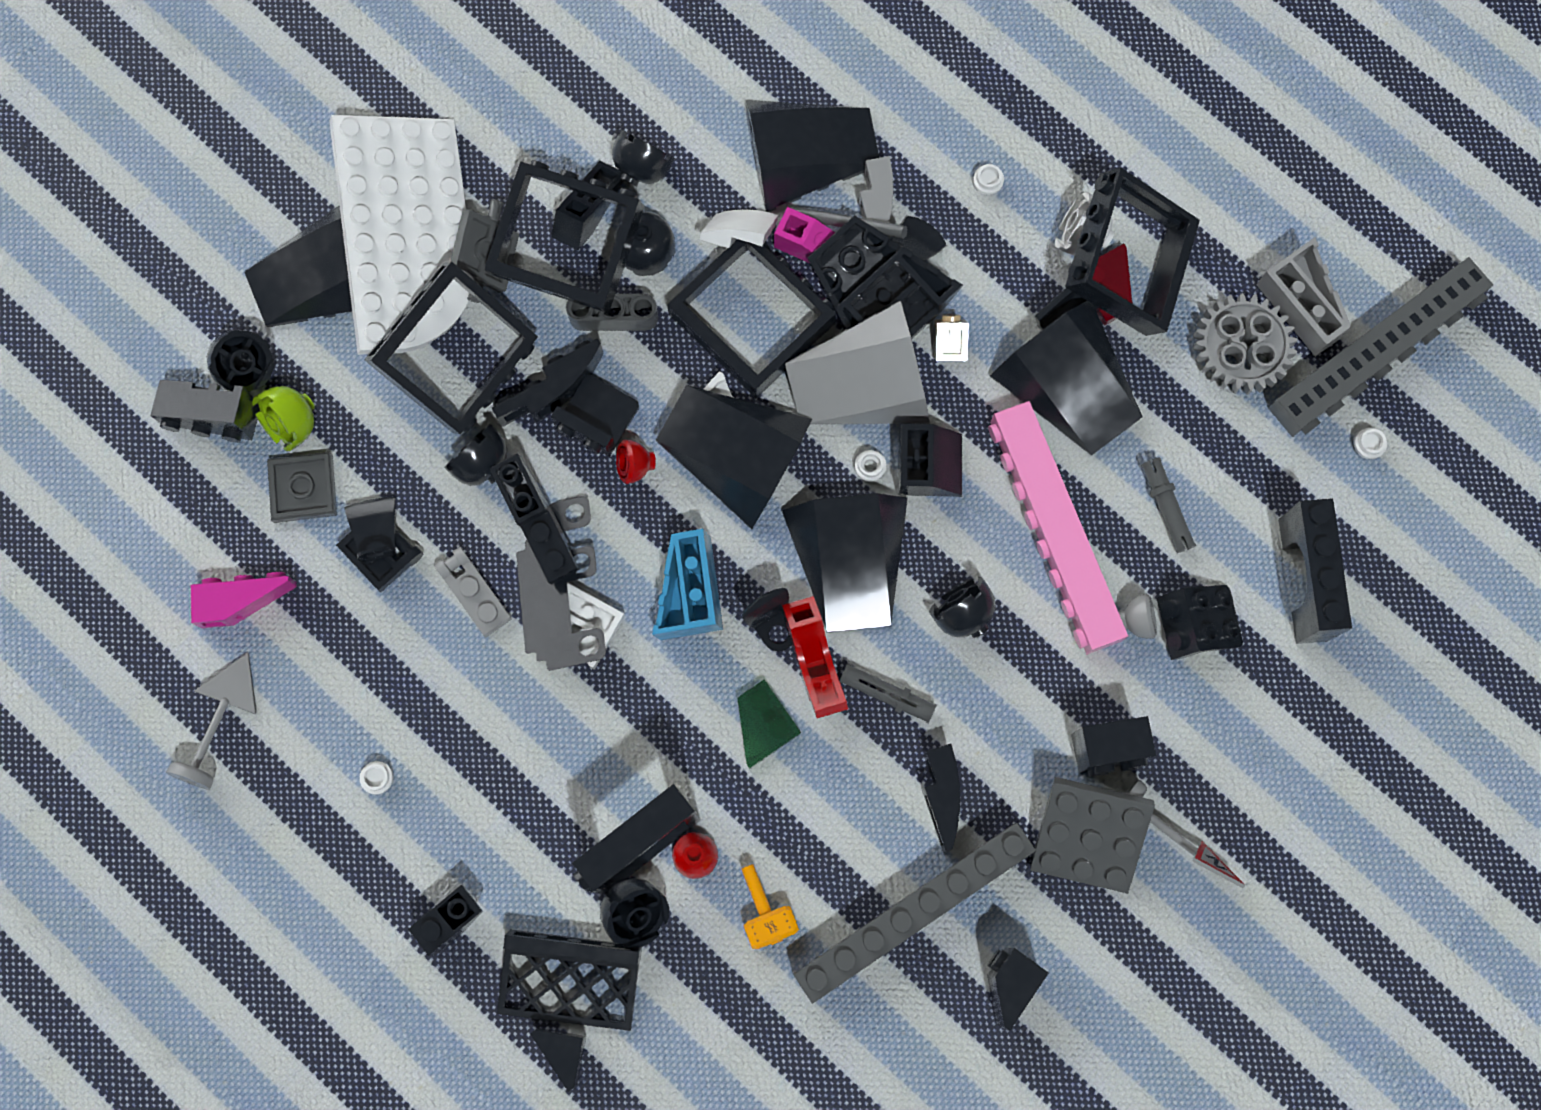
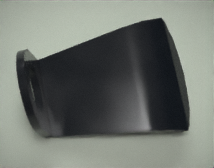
M907 216L902 223L903 226L907 227L906 237L904 239L892 238L893 242L910 250L923 261L935 256L946 246L943 236L931 224L911 216Z
M395 497L370 499L344 507L359 552L357 558L360 561L366 562L396 555Z
M786 588L774 589L753 601L742 614L743 620L749 627L756 630L763 643L770 650L777 652L785 651L792 646L789 632L787 640L782 644L772 642L769 637V632L774 626H783L788 631L782 605L789 602V593Z

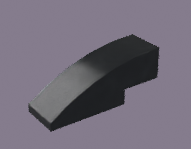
M947 744L924 753L933 785L924 787L922 793L943 853L953 849L960 814V782L952 744Z

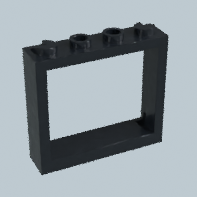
M532 160L531 164L520 161L484 270L492 276L609 314L645 207L640 199H637L638 194L630 190L620 188L619 192L608 189V184L599 180L591 179L590 183L578 180L579 175L561 169L559 174L550 171V166L542 162ZM531 177L626 207L598 294L503 263Z
M1121 167L1100 173L1095 182V190L1090 206L1086 211V220L1081 235L1077 240V249L1068 270L1069 275L1065 287L1145 336L1168 332L1200 219ZM1118 196L1167 227L1143 310L1093 280Z
M737 239L730 248H727L667 304L669 316L755 399L786 371V362L806 352L835 324L836 317L835 308L832 303L825 297L820 299L812 291L813 287L809 281L802 276L798 278L791 271L790 264L782 256L778 255L776 257L769 250V245L766 241L763 246ZM747 250L818 316L808 328L759 374H756L687 307Z
M448 261L442 263L364 361L449 431L461 434L462 432H468L477 421L475 415L482 407L487 408L493 402L497 395L495 390L501 383H507L516 372L514 366L518 361L526 359L535 348L533 343L538 336L456 264ZM453 279L520 337L457 418L453 417L387 362Z
M672 784L576 859L572 864L577 871L572 875L585 891L605 895L613 885L629 878L701 820L677 787Z

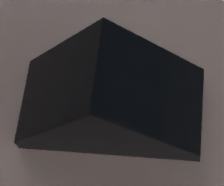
M543 1028L536 1029L530 1033L566 1090L569 1092L578 1085L587 1036Z

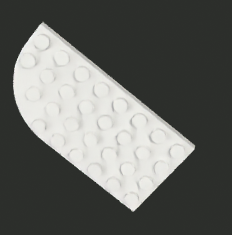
M331 115L329 122L358 355L369 354L442 263L451 261L462 212L466 210L454 119ZM453 279L393 354L414 351L425 347L428 343L450 330L464 311L468 303L467 297L469 292Z

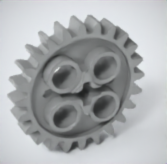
M1241 293L1236 302L1229 295L1225 299L1224 304L1218 300L1213 306L1214 310L1211 308L1206 310L1203 314L1205 318H1201L1197 323V326L1201 329H1197L1193 334V337L1199 340L1193 345V349L1202 351L1198 354L1195 361H1205L1206 365L1201 372L1212 371L1213 375L1210 378V382L1220 378L1222 380L1221 389H1224L1228 384H1232L1233 393L1236 394L1240 387L1243 386L1246 395H1249L1254 386L1261 393L1266 388V384L1272 388L1277 383V379L1282 380L1287 374L1285 370H1289L1294 364L1290 359L1297 354V351L1290 347L1294 346L1298 339L1288 336L1295 327L1284 325L1289 316L1279 317L1277 315L1280 309L1279 305L1271 310L1268 308L1269 299L1259 304L1257 303V295L1254 294L1250 301H1246L1244 293ZM1241 318L1245 320V327L1243 325ZM1253 324L1261 325L1265 333L1257 332ZM1222 325L1230 326L1234 334L1226 333L1222 329ZM1256 354H1263L1267 358L1268 363L1260 362ZM1224 355H1232L1236 359L1237 364L1227 362ZM1245 360H1246V363H1247V367H1248L1250 370L1245 369V364H1244Z

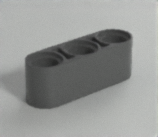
M615 294L611 308H617L620 312L614 317L606 316L605 312L571 301H567L566 311L571 325L580 331H647L654 328L659 319L656 301L648 294ZM580 308L589 310L587 315L583 317H577L574 313ZM641 308H648L652 311L645 317L636 315L637 311Z

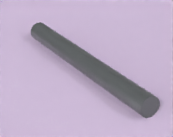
M793 207L794 210L808 215L825 225L842 227L852 218V216ZM860 218L886 236L904 239L907 235L906 226Z

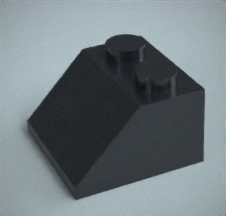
M1006 947L1001 951L998 949L988 962L987 966L991 970L987 974L995 1022L1001 1028L1010 1031L1049 972L1016 948Z

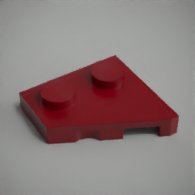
M1123 243L1099 257L1093 280L1133 304L1127 247ZM1102 309L1097 312L1104 326L1117 319Z

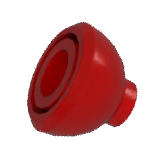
M623 440L619 444L616 453V467L619 478L625 484L635 483L645 477L649 470L655 469L656 458L653 451H647L643 445L632 440Z
M692 832L682 836L673 848L672 859L674 866L680 874L687 878L700 879L706 877L714 870L718 862V849L715 842L709 836L699 832Z

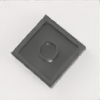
M331 452L267 459L270 513L273 523L337 516L334 463Z

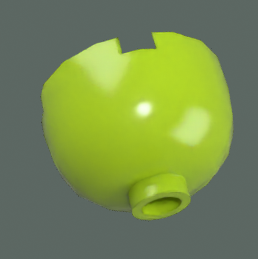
M281 386L272 387L253 398V406L258 404L261 410L256 413L257 419L276 444L281 439L287 445L283 448L284 450L291 451L308 439L314 428V414L312 412L314 404L305 393L300 394L293 388Z

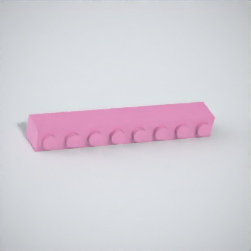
M1030 401L994 413L990 422L991 425L988 426L990 436L994 443H999L1003 452L1000 455L1002 465L1005 471H1010L1015 481L1012 483L1014 494L1017 500H1022L1027 510V512H1024L1026 523L1030 530L1035 529L1039 539L1036 542L1038 552L1042 559L1047 558L1051 568L1048 572L1053 587L1055 589L1059 588L1064 600H1061V607L1067 619L1071 618L1076 630L1073 631V635L1080 649L1084 648L1086 655L1122 642L1128 637L1127 631Z

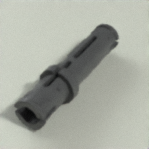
M1161 458L1152 459L1156 473L1150 461L1143 463L1141 467L1152 489L1150 495L1158 503L1176 548V553L1186 550L1181 538H1183L1187 550L1196 547L1197 545L1194 543L1173 492L1176 488L1173 483L1169 482Z
M847 664L840 679V683H844L870 697L895 707L896 712L901 714L904 711L926 721L928 724L937 704H932L911 694V689L906 687L904 690L878 677L856 669L850 664ZM860 680H863L878 688H881L885 690L886 693H882L874 688H871L861 683ZM894 694L904 700H907L917 705V707L915 708L913 706H910L900 700L891 697L890 695Z

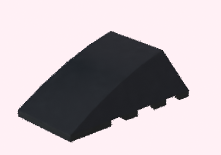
M745 100L750 130L753 132L766 212L776 210L777 206L784 203L800 200L803 195L815 190L818 192L824 190L830 184L839 180L845 181L864 173L866 160L879 158L870 108Z
M340 205L244 271L266 327L308 321V318L335 317L339 313L352 312Z
M855 215L808 257L846 330L901 301L911 339H913L944 310L963 287V284L946 276L938 268L918 258L913 252L893 242L888 236Z
M1089 301L1063 314L1017 349L990 375L993 380L1000 383L1024 403L1030 401L1033 410L1038 415L1050 422L1091 456L1143 417L1094 305Z
M686 385L656 438V442L686 470L691 472L701 484L719 498L730 511L734 512L752 530L801 444L812 419Z
M875 493L815 499L782 510L784 520L787 523L793 544L797 550L827 633L891 627L908 498Z

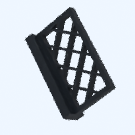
M512 929L505 934L503 946L505 952L497 1014L631 1031L642 947L628 949L624 948L622 944H615L614 942ZM512 954L526 956L533 965V968L520 978L511 967ZM534 957L544 959L538 963ZM550 959L559 960L567 970L553 982L541 967ZM567 961L578 963L571 967ZM583 963L592 964L600 974L587 986L574 971ZM600 965L610 966V968L604 971ZM617 967L631 969L630 982L619 990L608 974ZM534 971H537L548 985L536 996H533L522 982ZM570 974L581 991L567 1001L556 985ZM511 976L515 982L509 986V978ZM604 979L615 994L600 1005L589 989ZM518 985L529 1001L520 1008L506 1006L508 992ZM550 989L563 1004L554 1012L545 1011L537 1001ZM629 989L628 1000H626L623 993ZM583 994L587 996L596 1008L587 1016L578 1015L570 1005ZM618 998L626 1008L625 1021L611 1019L604 1008ZM532 1004L536 1010L526 1008ZM566 1008L569 1014L560 1012ZM597 1013H600V1015H601L603 1018H597V1017H594V1016H595Z

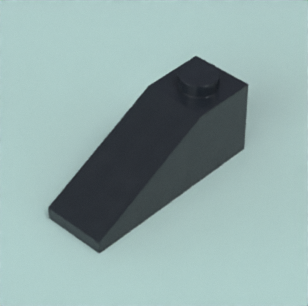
M599 161L582 181L590 183L591 179L599 180L608 184L609 190L618 192L624 180L621 179L623 172ZM572 191L556 209L551 237L579 251L594 233L611 203Z

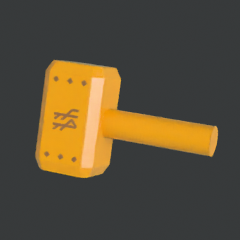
M754 864L742 868V873L759 914V917L751 919L743 925L752 949H760L769 944L774 945L784 941V938L796 934L799 928L791 907L783 906L772 911Z

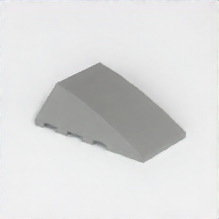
M901 301L785 363L797 413L799 416L812 419L810 425L930 423L925 393Z

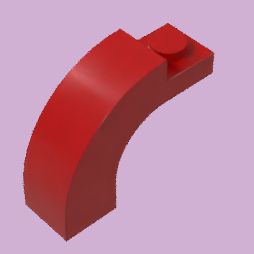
M814 596L782 605L798 667L816 718L848 710L847 701L831 658L823 621Z

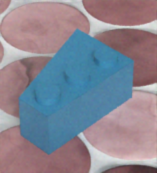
M704 529L671 534L664 570L665 579L662 594L659 596V610L652 635L660 640L723 630L711 536Z

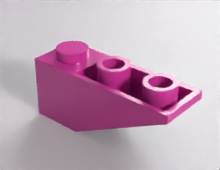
M787 207L774 233V248L810 263L808 257L836 232L818 220Z
M283 572L267 573L266 578L254 579V576L239 575L234 577V581L222 582V579L219 578L202 579V584L190 585L191 623L200 628L234 626L296 588L297 582L286 576V573Z

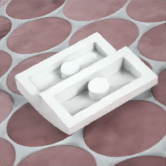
M731 210L717 213L701 232L700 240L730 248L736 239L763 246L776 226L778 215L758 210Z

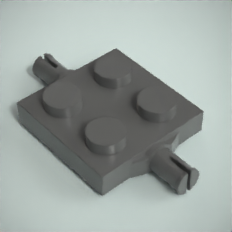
M493 199L490 201L488 215H481L471 209L462 212L451 261L482 288L486 286L500 293L506 291L508 281L492 276L484 270L504 205L503 202ZM513 231L503 263L511 266L519 234ZM469 293L467 300H471V302L480 303L475 297H473Z

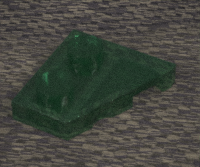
M762 680L737 697L746 764L749 770L801 735V731L765 680Z

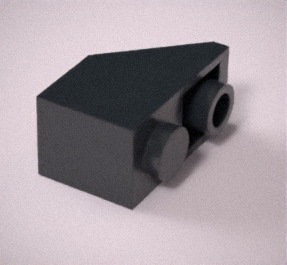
M460 885L408 928V930L428 956H436L458 938L483 910L464 886Z

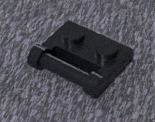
M396 528V548L403 554L397 561L391 556L366 562L360 561L357 558L359 552L352 532L336 544L380 593L410 566L416 564L424 555L417 546L413 547Z

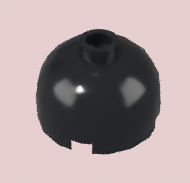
M621 129L612 149V159L615 167L623 172L621 179L637 187L639 182L653 184L664 178L675 158L667 155L666 159H664L667 153L631 134L628 140L625 139L628 132Z
M643 212L625 267L636 275L650 276L663 271L668 266L667 264L672 259V256L674 257L675 236L668 222L660 215ZM621 223L618 225V228H617V230H616V233H615V236H614V244H615V241H616V238H617V235H618V232H619Z
M243 329L229 330L217 336L210 344L206 356L207 368L214 381L224 389L232 392L234 386H243L248 392L263 387L271 377L274 359L272 358L268 342L258 334Z
M489 423L444 468L459 482L469 486H478L487 480L493 484L495 479L489 468L507 459L508 449L505 440Z
M978 577V583L976 584L973 579H969L946 592L942 596L945 602L939 608L934 603L929 610L930 615L944 633L952 637L971 635L973 638H976L989 629L987 624L993 618L996 604L991 589L982 577Z
M637 878L625 879L613 885L605 893L600 907V920L606 934L615 944H622L624 948L634 949L649 944L660 935L657 930L663 922L665 925L667 924L670 907L662 892L647 880Z

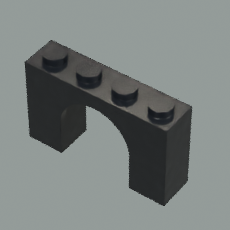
M1333 498L1299 501L1278 519L1282 549H1301L1306 566L1307 590L1305 601L1301 607L1291 612L1296 644L1328 642L1352 629Z

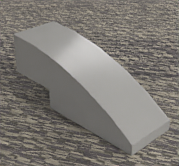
M890 156L866 160L864 175L868 190L860 191L859 207L863 219L890 222L893 200V173Z

